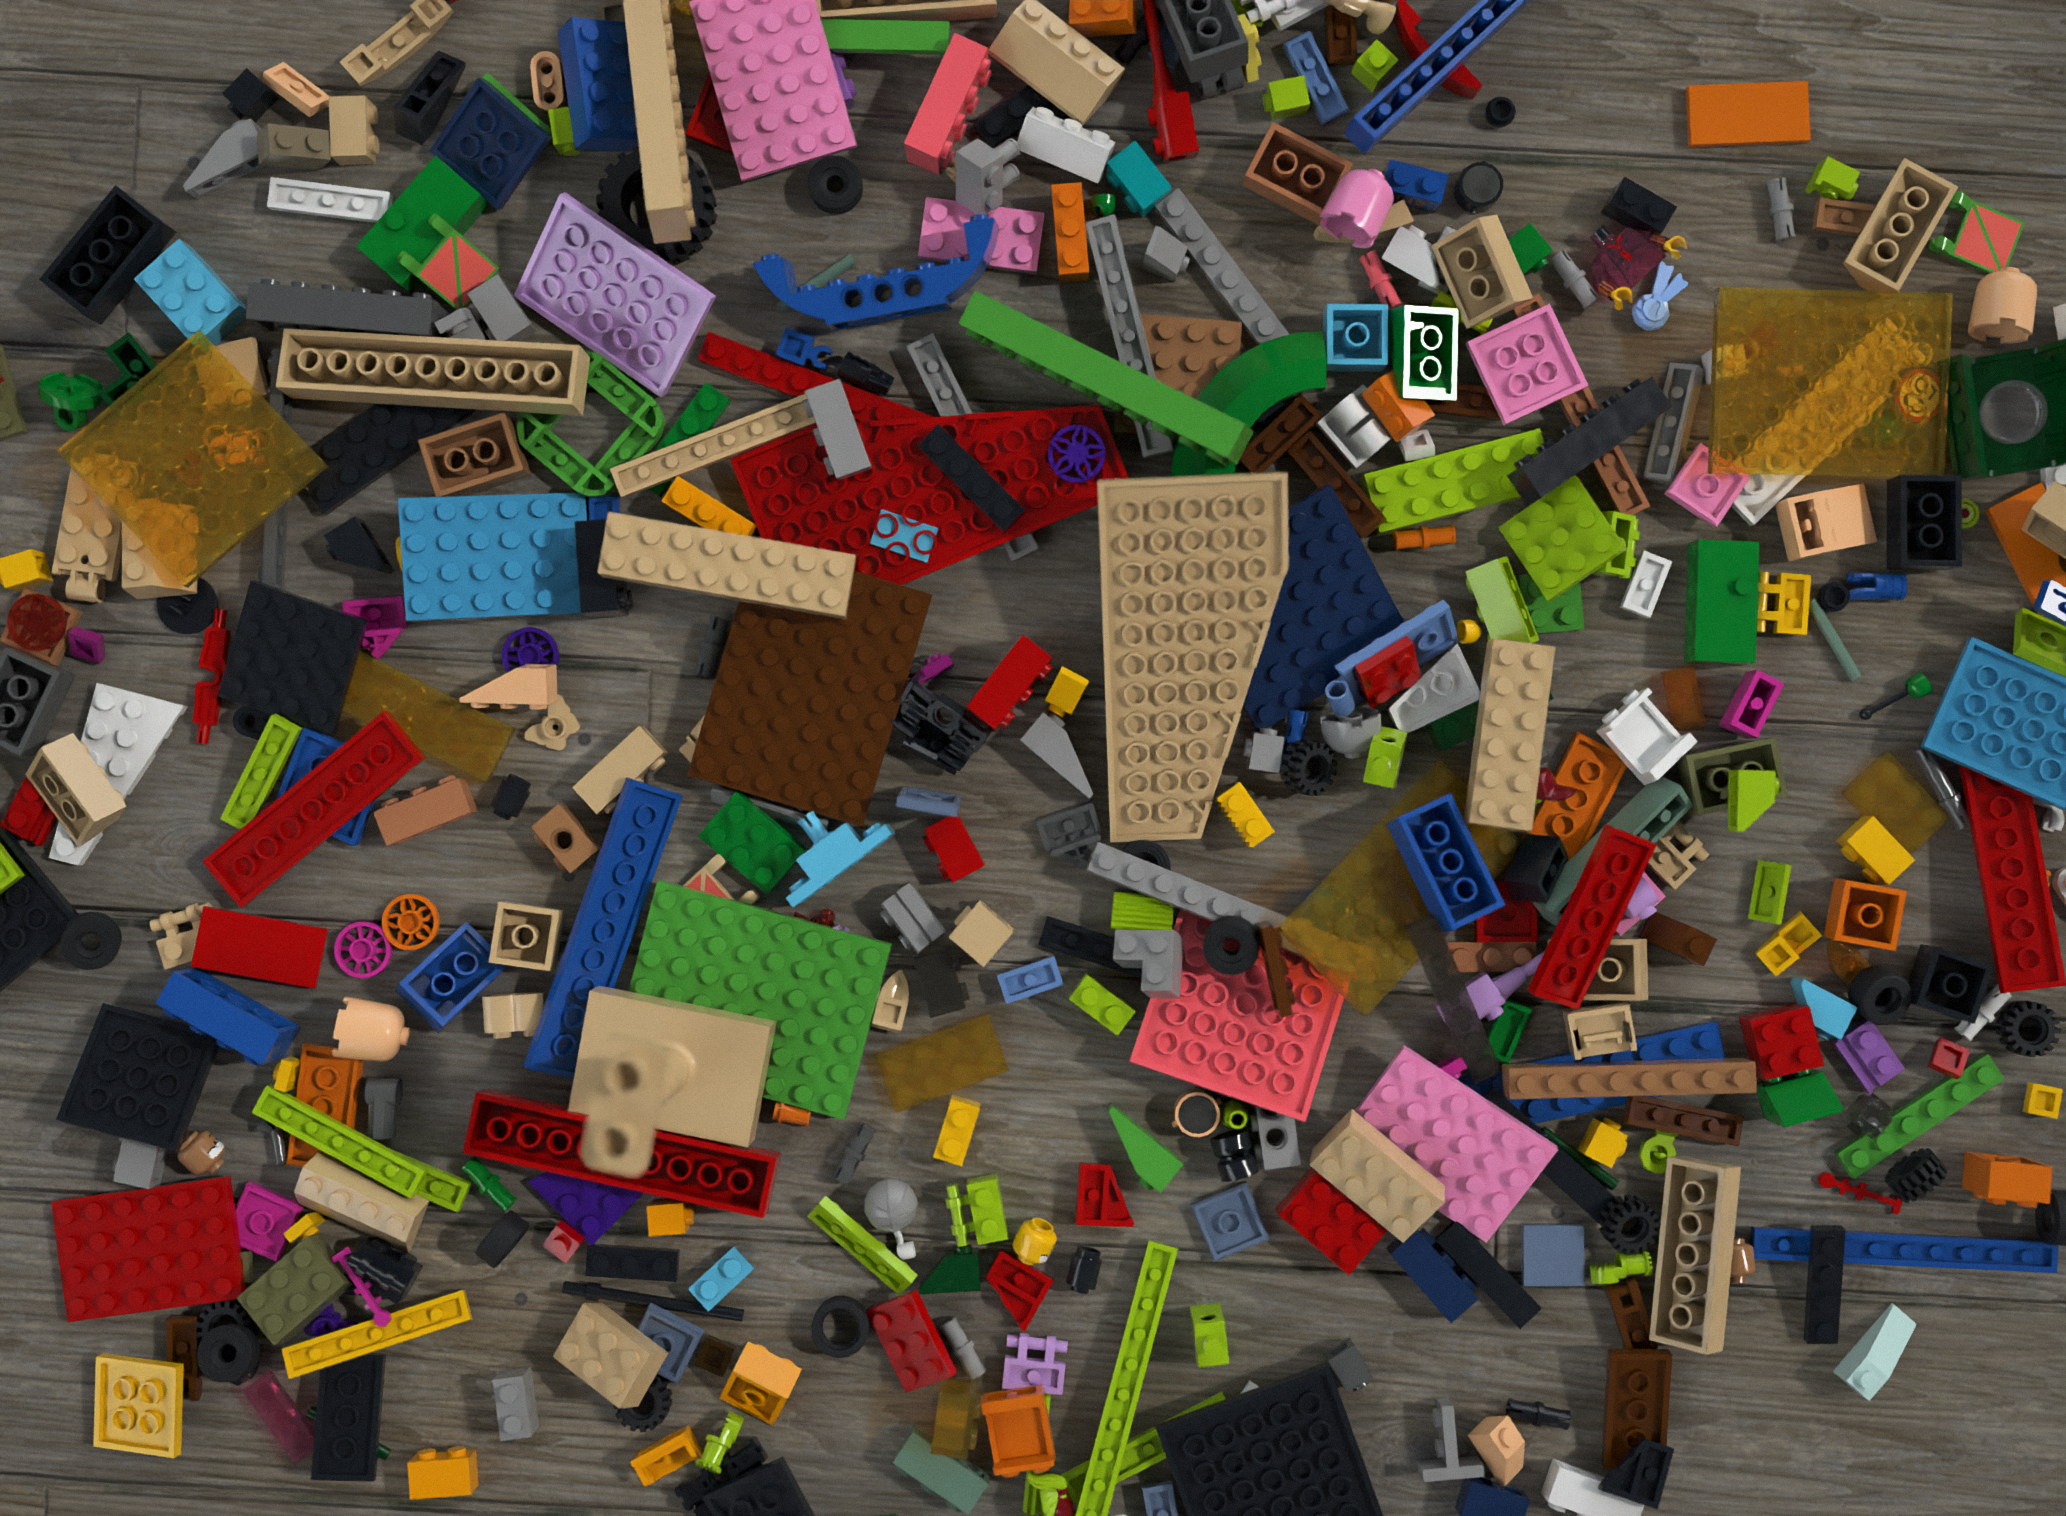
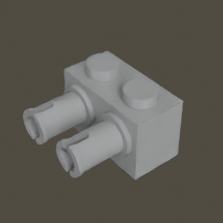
M977 138L956 151V201L976 215L988 214L1002 205L1003 189L1020 178L1018 177L1020 173L1013 163H1007L1020 155V147L1017 141L1009 138L993 149Z

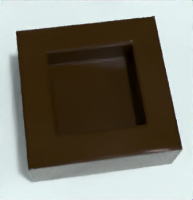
M708 1335L695 1366L723 1377L736 1346Z

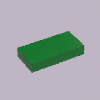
M1507 998L1505 1000L1506 1003L1501 1005L1504 1012L1492 1020L1479 1048V1052L1505 1064H1509L1532 1013V1009Z

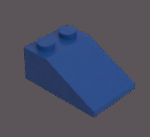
M466 921L398 984L396 992L439 1034L509 965L489 963L491 945Z

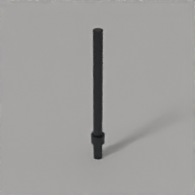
M564 1281L562 1293L584 1296L585 1300L595 1302L603 1299L647 1307L650 1303H653L666 1310L741 1322L744 1317V1309L715 1305L708 1312L700 1302L602 1287V1283L590 1281L588 1284Z

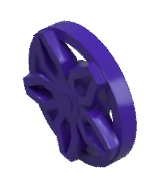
M1071 425L1061 429L1054 435L1049 445L1048 459L1051 468L1061 479L1072 483H1082L1094 478L1102 469L1105 461V447L1100 436L1091 428L1083 425ZM1075 431L1072 435V442L1066 438H1061L1065 433ZM1080 431H1083L1082 442L1076 441ZM1087 433L1092 435L1099 445L1089 444L1086 446L1088 441ZM1056 442L1066 443V449H1061ZM1054 448L1059 454L1065 455L1060 457L1056 465L1053 459ZM1092 448L1098 449L1100 452L1089 455L1088 450ZM1100 457L1097 467L1091 472V465L1087 460H1094ZM1066 460L1069 463L1068 467L1059 470L1062 462ZM1084 464L1086 465V468H1087V475H1086V476H1085L1084 473L1079 469V466H1082V465H1084ZM1073 466H1075V471L1080 477H1069L1064 473L1071 471Z
M534 627L519 629L513 632L503 645V666L508 673L512 671L508 660L520 662L517 668L525 664H541V662L550 664L548 659L543 658V656H547L553 651L552 664H556L557 667L559 663L558 645L554 638L544 630ZM526 633H528L531 643H525ZM533 633L541 634L547 640L539 641L536 644ZM520 636L521 647L510 648L512 642ZM551 644L546 651H542L541 647L543 645ZM518 651L517 658L508 655V653Z

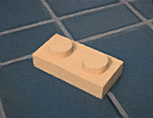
M285 62L263 72L262 82L308 117L329 107L330 96Z

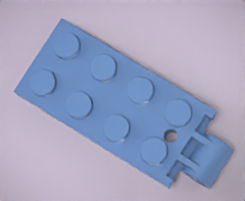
M1444 599L1435 605L1427 607L1422 613L1409 621L1401 623L1396 629L1383 637L1375 639L1365 648L1350 654L1345 660L1335 665L1337 672L1342 675L1328 683L1325 688V694L1335 715L1346 716L1353 711L1355 705L1364 701L1354 666L1396 641L1408 636L1414 644L1419 666L1459 642L1451 609Z

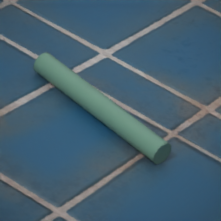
M849 253L802 286L815 285V288H821L828 281L833 280L854 266L856 262ZM782 300L776 303L782 314L791 308Z
M1816 597L1809 600V612L1850 681L1861 676L1860 671Z

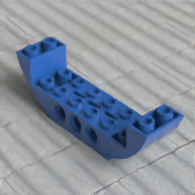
M988 214L970 217V222L963 223L970 259L968 261H965L964 257L947 259L946 265L935 266L934 262L916 265L917 270L905 272L904 268H896L886 271L887 276L875 277L874 274L857 276L856 282L845 283L844 279L828 281L827 287L815 288V285H805L797 288L793 264L783 257L779 258L778 254L761 256V261L754 262L753 266L762 281L775 296L796 311L816 321L826 323L828 327L837 331L952 309L951 303L967 293L980 279L989 265L996 247L999 226L994 217L988 218ZM921 284L920 293L916 296H910L911 288L914 285ZM886 290H891L890 299L881 302L882 293ZM861 295L860 304L852 308V300L856 296Z

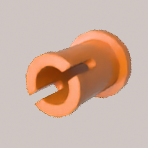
M776 1102L772 1120H777L778 1124H781L782 1121L808 1127L811 1111Z

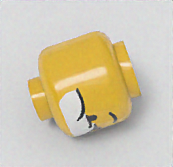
M1041 1218L1024 1221L1012 1242L1013 1250L1018 1255L1017 1258L1026 1265L1045 1263L1057 1242L1054 1227L1048 1221Z

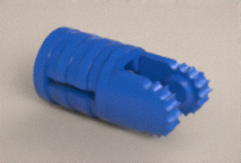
M1903 573L1846 574L1847 584L1867 586V588L1860 587L1850 590L1848 592L1850 600L1887 599L1902 601L1906 596L1907 578Z

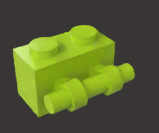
M1603 511V515L1627 550L1593 572L1592 575L1602 577L1619 576V579L1631 580L1632 568H1636L1637 561L1634 558L1636 541H1639L1640 531H1637L1639 520L1634 515L1616 511Z
M997 1173L967 1179L968 1193L966 1194L959 1193L958 1184L946 1186L948 1198L945 1201L947 1208L951 1211L953 1225L950 1227L952 1235L956 1237L957 1247L969 1245L967 1233L973 1231L976 1233L978 1245L1008 1240V1228ZM970 1204L973 1220L965 1221L963 1205Z

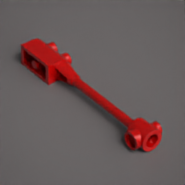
M1142 0L1155 68L1153 70L1152 107L1147 108L1149 126H1156L1158 137L1152 138L1155 156L1161 155L1162 161L1166 163L1197 158L1199 147L1188 91L1176 92L1171 73L1166 66L1154 0Z

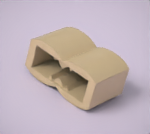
M548 991L494 994L482 997L484 1033H493V1038L512 1037V1032L523 1031V1036H534L548 997Z

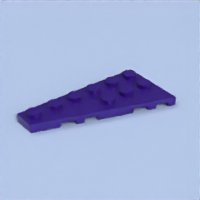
M545 1172L528 1181L579 1234L585 1237V1240L591 1246L643 1194V1192L551 1172Z

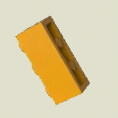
M679 476L676 477L662 499L666 506L701 528L754 537L758 531L754 523Z

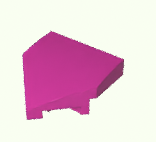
M404 594L352 599L342 602L343 611L369 620L362 646L369 650L371 655L378 660L409 625L406 622Z

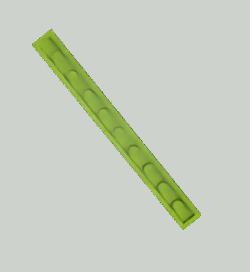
M1148 1240L1075 1516H1108L1178 1252L1177 1247Z

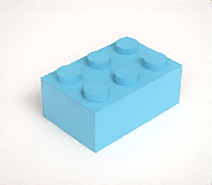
M177 239L134 278L188 340L201 350L217 346L246 320L247 307L191 246L180 239Z

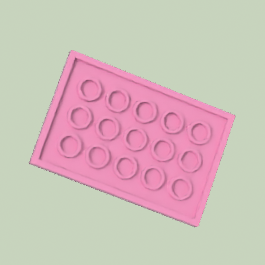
M816 0L689 1L741 181L746 182L858 147Z
M1405 1045L1401 1047L1355 1110V1112L1445 1186V1202L1438 1211L1454 1222H1459L1468 1231L1486 1243L1558 1151L1557 1145Z

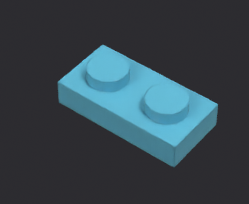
M734 1246L688 1290L709 1312L755 1268Z

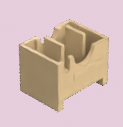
M979 900L972 909L967 906L956 918L954 923L957 927L950 934L949 938L984 967L1012 935L1014 928L997 915L994 910Z
M1617 1000L1594 1006H1580L1578 1010L1574 1008L1562 1009L1569 1051L1575 1060L1582 1059V1057L1637 1050L1630 1005L1627 1002ZM1577 1029L1581 1049L1576 1047V1038L1573 1030Z

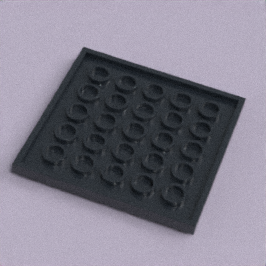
M1328 1362L1155 1425L1188 1516H1383Z

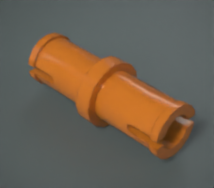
M1425 525L1419 526L1415 530L1393 531L1394 550L1420 547L1421 550H1426L1430 546L1455 544L1454 525L1428 528Z

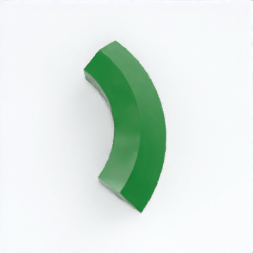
M1311 331L1285 335L1247 350L1220 370L1203 388L1196 400L1251 428L1254 422L1275 404L1297 395L1322 392L1326 388L1327 370L1323 332ZM1177 439L1171 465V477L1235 474L1236 464L1230 461L1227 466L1220 464L1205 455L1206 449L1201 448L1200 452H1197L1183 445Z

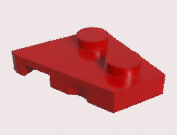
M1002 1248L986 1274L987 1280L993 1289L997 1291L1001 1301L1017 1321L1019 1328L1025 1332L1052 1285L1054 1278L1032 1265L1022 1263L1016 1256Z

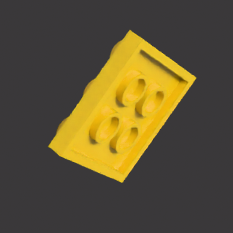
M107 1353L96 1356L93 1447L167 1458H175L181 1455L184 1364Z

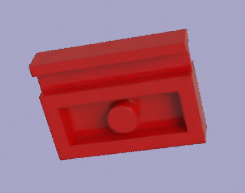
M26 776L1 825L10 832L32 841L35 845L43 846L57 821V817Z

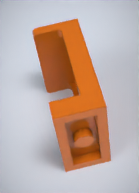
M1043 1384L984 1393L980 1404L982 1415L986 1416L994 1461L993 1474L1010 1478L1017 1476L1022 1471L1032 1470L1033 1473H1042L1053 1467L1056 1454Z

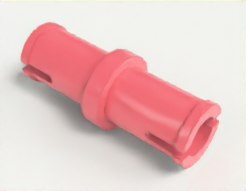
M1377 250L1366 253L1368 257H1365V255L1361 256L1359 260L1371 281L1369 286L1371 290H1375L1381 304H1388V310L1393 309L1394 306L1400 307L1402 302L1391 283L1393 278L1390 273L1386 272Z

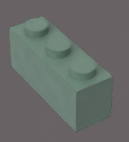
M916 1424L913 1425L894 1453L892 1463L896 1465L895 1469L901 1475L907 1478L912 1476L921 1482L920 1486L931 1495L937 1493L946 1499L945 1503L956 1512H961L962 1510L969 1515L989 1485V1474Z

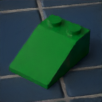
M1403 305L1389 309L1388 350L1400 398L1457 401L1458 309Z

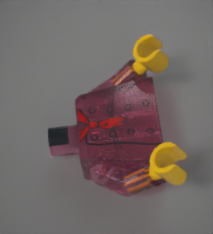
M1602 225L1590 236V239L1602 250L1590 261L1595 290L1607 299L1614 301L1616 310H1622V300L1632 303L1631 289L1666 257V252H1669L1673 260H1678L1681 257L1680 252L1676 248L1687 249L1685 239L1681 236L1669 238L1626 227L1615 237Z

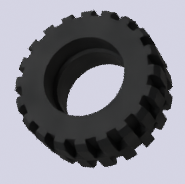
M639 145L633 146V153L626 156L623 151L616 156L619 162L615 166L609 163L605 169L608 177L606 179L600 178L598 188L601 194L596 195V205L600 209L598 215L672 266H674L673 260L678 258L683 263L690 259L687 254L692 250L698 253L703 248L702 240H709L713 233L710 226L711 224H716L717 218L714 210L717 207V203L712 191L713 188L701 166L695 163L693 158L686 153L690 172L688 176L693 197L691 202L696 227H690L692 240L654 244L651 230L637 226L630 215L632 201L638 191L644 187Z

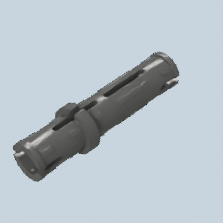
M1913 748L1911 753L1914 755L1938 798L1936 803L1939 808L1944 809L1954 830L1965 828V823L1969 826L1968 813L1960 800L1962 796L1959 791L1954 790L1935 754L1922 748Z

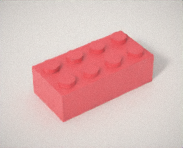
M954 33L904 141L908 162L939 176L943 168L950 166L955 153L952 151L956 140L959 142L962 140L967 125L964 124L968 113L974 114L979 102V97H976L980 87L985 88L992 73L989 70L991 60L988 59V47Z

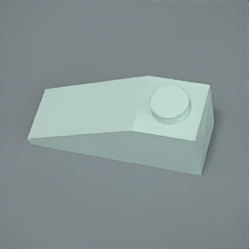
M1891 1303L1833 1372L1854 1391L1870 1401L1890 1378L1917 1324Z

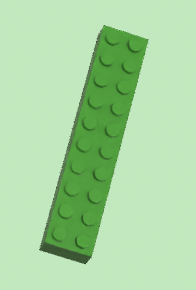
M974 290L958 323L967 329L965 335L973 338V340L987 347L992 342L991 348L999 351V353L1013 360L1018 355L1017 361L1025 364V366L1039 373L1044 368L1043 374L1051 377V379L1065 386L1070 381L1072 382L1070 387L1077 390V392L1091 399L1096 394L1098 395L1097 401L1103 403V405L1117 412L1124 408L1123 414L1145 426L1150 421L1152 422L1151 428L1171 439L1176 434L1180 436L1178 441L1183 443V445L1197 452L1204 448L1207 450L1205 455L1227 466L1229 461L1236 465L1238 464L1254 432L1246 424Z

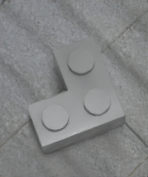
M1115 930L1113 960L1122 968H1142L1141 991L1149 998L1180 999L1183 938L1175 930Z

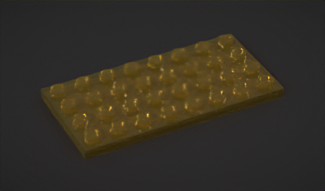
M1441 760L1437 761L1278 926L1281 934L1363 1017L1367 1016L1443 935L1439 934L1386 823L1451 793L1464 819L1468 787ZM1466 824L1494 880L1516 856V850L1522 842L1510 830Z

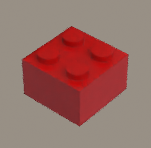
M1794 1003L1739 1017L1749 1060L1756 1062V1077L1768 1080L1825 1066L1810 1006Z

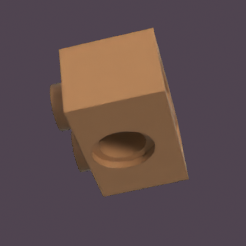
M559 803L531 827L536 833L533 835L534 839L542 848H549L555 855L553 858L554 863L563 872L568 870L569 873H577L600 852L601 845L566 804ZM563 832L569 833L572 838V843L567 849L563 848L559 843V837Z

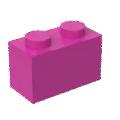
M1759 670L1745 672L1719 726L1745 739L1757 738L1785 683Z

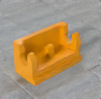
M688 1424L636 1452L630 1464L632 1468L634 1467L640 1481L646 1487L691 1461L700 1458L703 1451Z

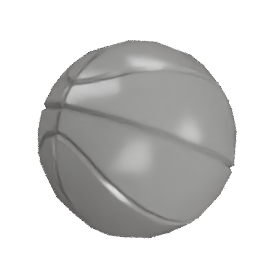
M886 1178L878 1181L869 1189L864 1201V1211L868 1221L878 1230L891 1233L898 1232L913 1221L917 1213V1197L913 1189L904 1181Z

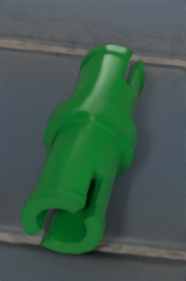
M476 1156L471 1158L462 1167L461 1171L479 1187L478 1191L482 1195L486 1194L503 1213L517 1201V1198L499 1182L500 1177L497 1174L493 1175Z

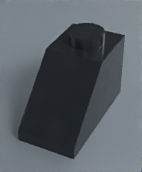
M354 516L324 535L329 543L326 545V549L335 561L339 560L349 565L387 574L395 571L364 520Z

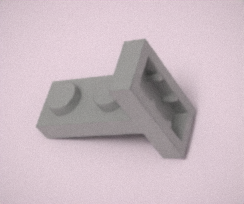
M1448 1397L1436 1398L1437 1408L1432 1409L1434 1427L1439 1429V1439H1435V1451L1437 1458L1441 1459L1417 1461L1418 1474L1423 1482L1485 1477L1484 1465L1478 1456L1458 1457L1454 1405Z

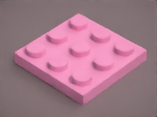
M1550 304L1476 337L1465 344L1503 426L1589 386Z

